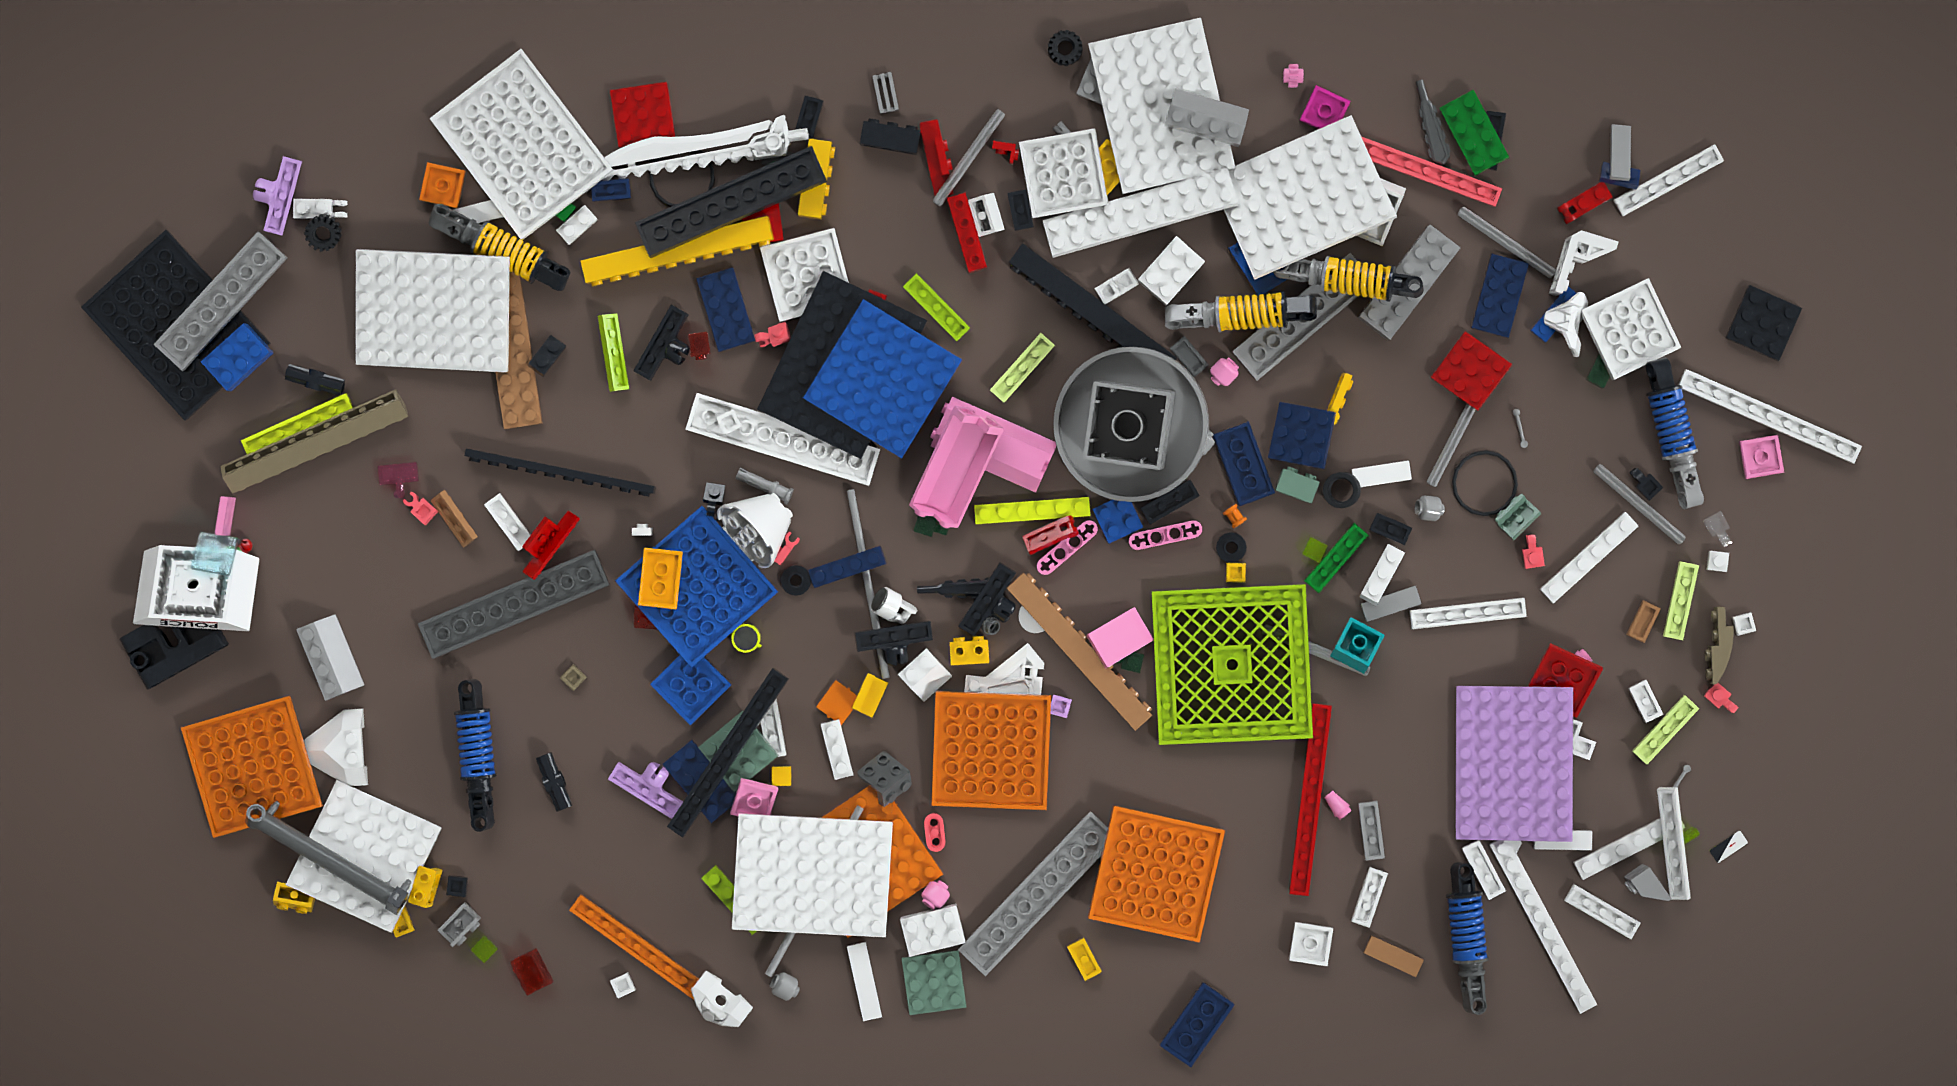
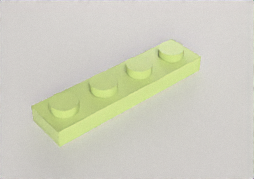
M1040 333L990 391L1005 403L1055 345Z
M1681 561L1678 563L1663 633L1664 637L1683 640L1699 565Z
M1683 695L1632 752L1647 765L1699 708L1687 696Z

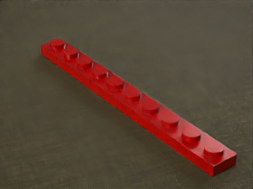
M1312 703L1313 738H1308L1289 894L1309 896L1332 710L1331 705Z

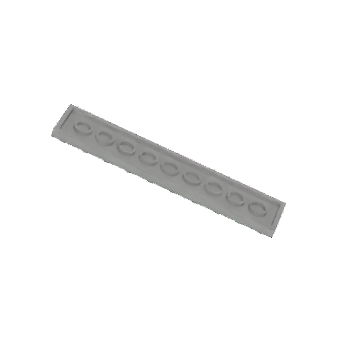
M1089 811L958 950L986 976L1102 855L1108 827Z

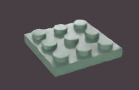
M743 711L698 747L709 762ZM757 728L723 778L734 792L737 791L741 778L750 780L779 756Z
M959 950L902 957L909 1015L966 1008Z

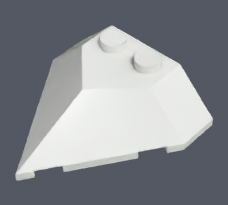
M363 708L341 711L303 740L310 764L349 786L368 785L367 766H364Z

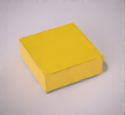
M1226 563V582H1245L1246 563Z
M772 766V786H791V766Z

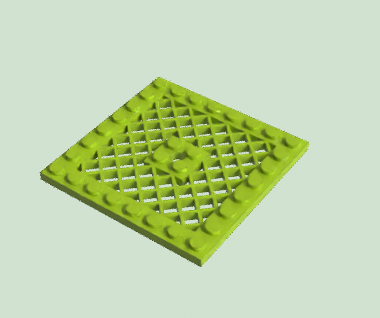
M1306 584L1152 591L1159 745L1313 738ZM1275 605L1269 613L1261 607ZM1280 605H1287V611ZM1244 606H1256L1250 613L1242 608ZM1222 607L1236 608L1231 614H1229ZM1277 607L1285 613L1279 622L1271 616ZM1203 608L1217 609L1210 615ZM1258 608L1266 614L1260 622L1251 616ZM1184 609L1198 610L1190 616ZM1238 609L1247 615L1241 623L1232 617ZM1172 610H1178V612L1172 617ZM1219 610L1228 616L1222 624H1219L1213 618ZM1181 611L1189 618L1183 626L1175 620ZM1200 611L1209 617L1202 626L1194 619ZM1287 616L1288 630L1281 625ZM1268 617L1276 623L1270 632L1262 626ZM1249 618L1257 624L1251 632H1248L1242 626ZM1229 619L1238 625L1231 634L1223 627ZM1210 620L1218 626L1212 635L1204 628ZM1191 621L1199 627L1193 635L1185 629ZM1173 622L1180 628L1174 636ZM1278 626L1286 632L1280 641L1272 635ZM1259 627L1267 633L1261 642L1253 636V633ZM1240 628L1248 635L1241 643L1233 636ZM1220 629L1228 635L1222 644L1214 637ZM1201 630L1209 636L1203 645L1195 638ZM1182 631L1190 637L1184 645L1175 639ZM1269 636L1277 642L1271 651L1263 645ZM1288 636L1289 650L1282 644ZM1250 637L1258 644L1252 651L1251 644L1243 645ZM1230 638L1238 644L1224 646ZM1211 639L1219 645L1212 646V653L1205 647ZM1192 640L1200 646L1194 654L1185 648ZM1173 641L1181 647L1175 655ZM1279 645L1287 652L1281 660L1273 654ZM1260 646L1268 653L1262 661L1254 655ZM1202 649L1210 655L1204 664L1196 658V655ZM1183 650L1191 656L1185 664L1176 658ZM1270 655L1278 662L1272 670L1263 664ZM1289 655L1290 669L1283 663ZM1251 657L1259 663L1253 670ZM1212 658L1213 672L1206 667V665ZM1193 659L1201 665L1195 673L1186 667ZM1235 659L1238 662V667L1235 670H1229L1226 665L1228 660ZM1174 660L1182 666L1176 674ZM1280 665L1288 671L1282 679L1273 673ZM1260 666L1269 672L1263 680L1254 674ZM1203 668L1211 674L1205 683L1197 677ZM1184 669L1192 675L1186 683L1177 677ZM1270 675L1279 681L1273 689L1264 683ZM1289 675H1291V688L1283 682ZM1252 676L1260 682L1254 690L1245 684L1252 683ZM1213 677L1214 685H1220L1215 692L1207 686ZM1194 678L1202 685L1196 693L1187 686ZM1175 679L1183 686L1177 693ZM1226 684L1240 685L1233 691ZM1281 684L1289 690L1283 698L1274 692ZM1261 685L1270 691L1264 699L1255 693ZM1223 686L1231 693L1225 701L1217 695ZM1242 686L1251 692L1244 700L1236 694ZM1204 687L1212 694L1206 702L1198 696ZM1185 688L1193 695L1186 703L1178 696ZM1272 694L1280 700L1274 708L1265 702ZM1290 694L1292 696V707L1285 702V699ZM1252 695L1261 701L1255 709H1252L1246 703ZM1214 696L1222 703L1216 711L1208 705ZM1233 696L1241 702L1235 710L1227 704ZM1195 697L1203 704L1197 712L1189 706V703ZM1176 698L1184 705L1178 712ZM1282 703L1290 709L1284 717H1281L1275 711ZM1262 704L1270 710L1264 719L1256 712ZM1243 705L1251 711L1245 720L1237 713ZM1224 706L1232 712L1226 720L1218 714ZM1204 707H1207L1213 713L1207 721L1199 715ZM1185 708H1188L1194 714L1187 722L1179 715ZM1274 713L1280 720L1267 719ZM1292 713L1293 719L1286 720ZM1255 714L1261 721L1248 720ZM1236 715L1242 722L1228 721ZM1214 716L1222 721L1221 723H1209ZM1195 717L1199 718L1203 722L1199 724H1190ZM1177 718L1184 724H1177Z

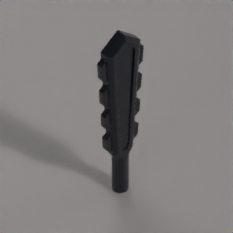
M990 577L984 580L975 578L968 582L965 579H961L955 583L952 580H947L938 586H917V594L938 593L946 598H952L956 595L958 598L971 596L972 599H976Z

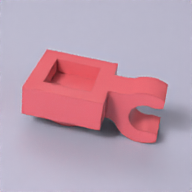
M786 322L769 327L768 333L760 332L755 334V340L759 342L760 347H765L770 343L775 347L791 339Z
M791 532L786 534V545L783 548L780 546L775 562L779 565H782L793 547L800 541V538H797L795 542H791L789 540Z
M1526 535L1527 549H1522L1524 568L1545 566L1542 547H1536L1535 535Z
M1719 683L1713 684L1704 694V697L1718 709L1723 705L1728 711L1735 713L1739 708L1728 699L1731 693Z

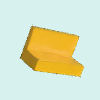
M867 673L852 709L873 718L888 682Z

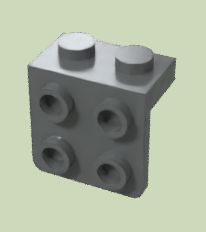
M885 751L878 754L857 772L859 778L877 791L878 802L883 807L894 802L896 797L907 791L912 785L910 771Z

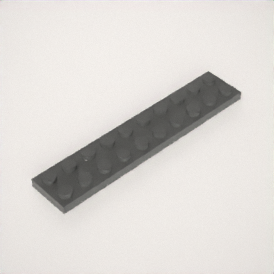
M593 550L542 571L535 580L528 577L418 623L430 655L434 659L607 587L610 583L596 550Z

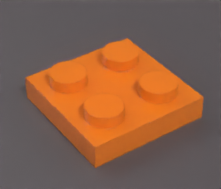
M427 162L419 200L458 209L466 171Z

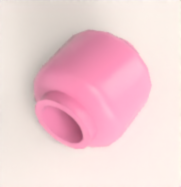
M1220 358L1210 369L1211 380L1218 386L1220 384L1223 386L1230 385L1238 376V365L1230 358Z
M940 880L938 883L935 881L929 882L922 892V902L932 910L942 908L950 897V893L947 890L948 886Z

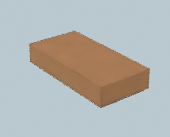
M1642 600L1626 635L1645 643L1661 608Z

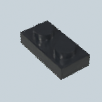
M804 96L795 130L807 128L808 136L814 137L823 100Z
M1026 189L1007 193L1014 230L1034 228Z
M550 335L528 363V367L544 377L565 350L566 345Z
M1376 513L1369 530L1405 545L1412 527Z

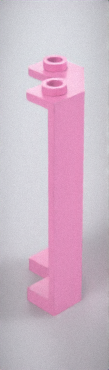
M952 397L949 404L945 402L941 411L944 416L939 427H934L930 436L933 439L931 447H936L954 406L969 407L976 411L975 415L981 416L984 419L988 416L1004 428L985 471L1033 492L1037 491L1057 446L1055 441Z
M954 406L909 504L915 510V514L921 517L934 516L944 528L959 527L1004 430L994 419L988 416L984 419L981 416L975 415L976 411L969 407Z

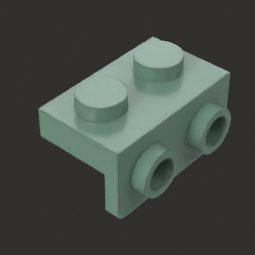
M1520 494L1511 500L1510 505L1505 510L1503 509L1497 514L1495 522L1512 540H1515L1541 513L1523 494Z

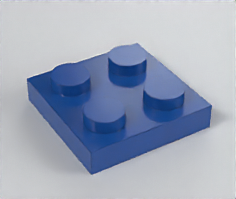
M1111 500L1092 509L1108 544L1143 528L1132 502Z

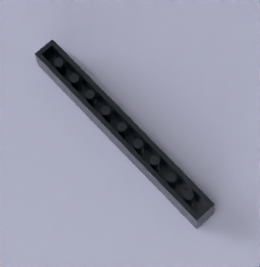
M1023 243L1010 259L1009 264L1012 271L1018 275L1021 272L1027 276L1025 279L1033 286L1035 284L1039 285L1042 288V293L1049 298L1051 295L1058 299L1056 301L1058 305L1064 309L1066 307L1070 308L1073 311L1071 313L1079 320L1085 319L1088 322L1087 326L1095 332L1099 330L1104 333L1102 337L1110 343L1116 342L1119 345L1118 348H1148L1164 353L1174 360L1177 359L1176 356Z

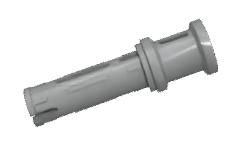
M742 468L739 469L735 478L768 493V495L775 493L786 505L794 491L793 488L788 489L779 485L777 481H768Z

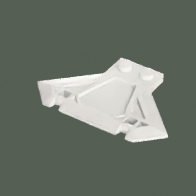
M1027 643L986 677L966 675L964 692L1041 695L1043 677H1037L1038 669H1044V662ZM1025 668H1030L1029 676L1025 675Z

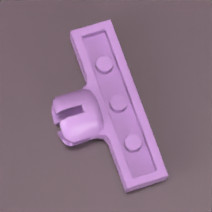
M283 156L276 181L262 178L256 181L255 187L266 191L264 193L254 190V200L269 205L263 231L283 235L302 161Z
M618 762L608 780L672 819L683 801L662 788L669 775L667 769L663 767L656 774L655 772L660 764L651 762L643 774H638Z

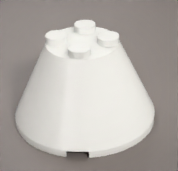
M772 493L771 495L766 494L722 505L717 511V518L722 520L723 530L751 561L754 560L759 563L758 567L768 568L774 563L791 523L790 518L793 517L792 512L780 503L779 497Z

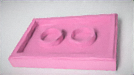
M1135 607L1086 635L1105 669L1154 640Z

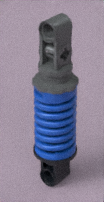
M1456 862L1450 868L1452 893L1446 894L1449 904L1448 911L1450 913L1454 912V914L1449 915V919L1455 920L1450 922V927H1456L1450 931L1452 935H1456L1451 937V941L1457 942L1452 944V962L1459 964L1458 976L1461 977L1460 986L1464 1010L1468 1013L1481 1015L1487 1008L1483 962L1489 960L1486 952H1484L1487 950V946L1484 945L1486 938L1483 937L1485 936V931L1483 930L1485 927L1483 923L1484 916L1482 915L1483 909L1481 908L1483 905L1481 902L1483 892L1475 890L1473 867L1468 863ZM1463 867V868H1464V873H1463V875L1461 876L1460 870H1461V868ZM1476 1001L1477 1006L1473 1009V1003Z

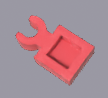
M410 492L413 496V501L408 502L404 499L403 502L408 507H413L410 512L426 526L438 513V510L424 498L419 501L417 494Z

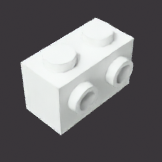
M994 193L968 200L979 237L1005 230Z

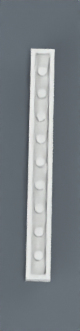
M1687 369L1684 370L1678 385H1682V389L1852 464L1855 463L1862 446Z
M1496 840L1490 843V848L1578 1012L1581 1014L1596 1006L1595 999L1510 841Z

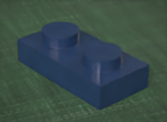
M1603 162L1599 181L1637 190L1641 170L1630 168L1629 181L1611 180L1610 163Z
M630 179L599 181L591 188L592 201L630 199Z

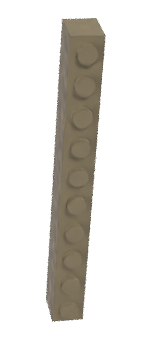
M397 389L220 466L222 478L232 494L242 491L253 484L261 483L269 477L279 475L285 470L295 468L303 462L313 460L317 456L331 452L342 445H347L360 437H365L392 423L402 421L408 417L406 405Z

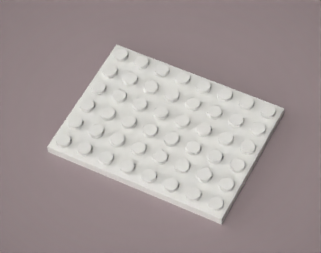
M1201 18L1088 43L1122 194L1182 181L1227 167L1228 170L1235 169L1230 144L1164 126L1175 88L1220 101Z
M522 49L518 50L430 118L521 240H524L614 171Z
M1352 115L1235 166V169L1229 170L1238 205L1226 208L1224 211L1254 280L1397 218Z
M357 249L356 365L508 372L510 257Z
M739 813L732 929L886 937L893 822Z

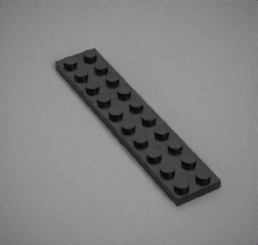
M810 146L637 221L635 224L649 257L653 258L824 184L827 180L814 149Z

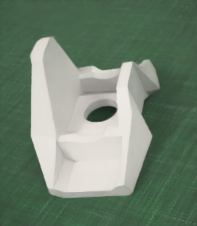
M1578 292L1567 302L1546 311L1544 316V323L1565 337L1573 357H1579L1581 342L1578 337L1579 324L1583 319L1581 310L1588 307V300L1582 292Z
M705 971L691 988L696 1007L707 1021L721 1026L739 1027L753 1007L741 994L735 996L723 987L720 978ZM719 995L726 1000L723 1006L716 1003L715 999Z

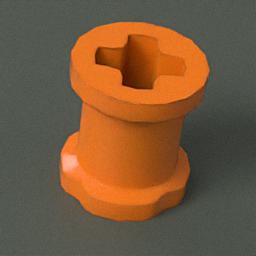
M1237 504L1223 512V515H1226L1233 524V529L1247 520L1238 510Z

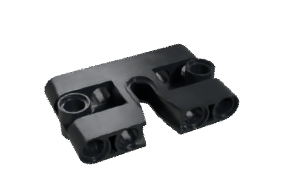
M142 625L119 640L130 658V664L137 670L148 690L228 646L229 643L222 630L172 627L178 639L177 646L173 647L167 636L158 626ZM140 655H142L145 660L142 666H140L137 662V658Z

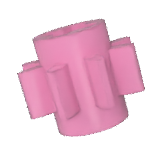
M1289 64L1288 68L1283 69V83H1288V87L1297 88L1298 83H1303V69H1299L1298 64Z

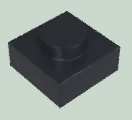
M449 875L446 895L466 897L468 877Z

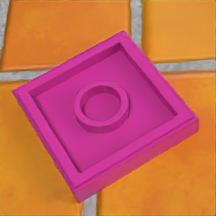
M1316 85L1299 121L1316 129H1321L1343 119L1351 101Z

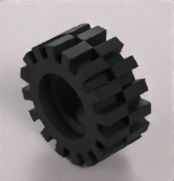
M1061 30L1053 34L1049 40V57L1060 66L1073 65L1082 54V41L1073 31ZM1068 41L1072 44L1073 50L1069 55L1059 53L1058 45L1060 42Z
M323 214L319 215V217L315 216L305 228V240L309 241L308 245L310 247L314 246V250L320 249L319 252L333 249L342 235L340 234L342 230L339 228V222L335 223L336 219L334 217L330 219V215L325 217ZM318 227H326L330 231V237L326 240L320 239L316 234Z

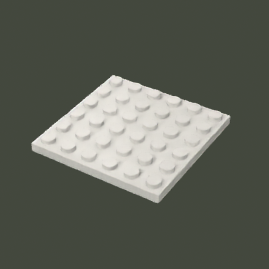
M336 780L309 837L394 888L397 886L400 888L407 879L411 880L410 887L407 890L409 898L419 866L425 865L442 828ZM302 855L299 856L286 883L287 886L390 933H392L405 906L404 904L399 913L395 915L385 909L386 905Z

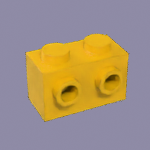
M974 636L969 641H965V637L953 638V642H949L951 665L989 663L988 639L984 640V636Z
M277 882L273 897V903L277 906L276 908L280 910L296 909V912L301 914L312 912L315 898L287 886L286 883Z

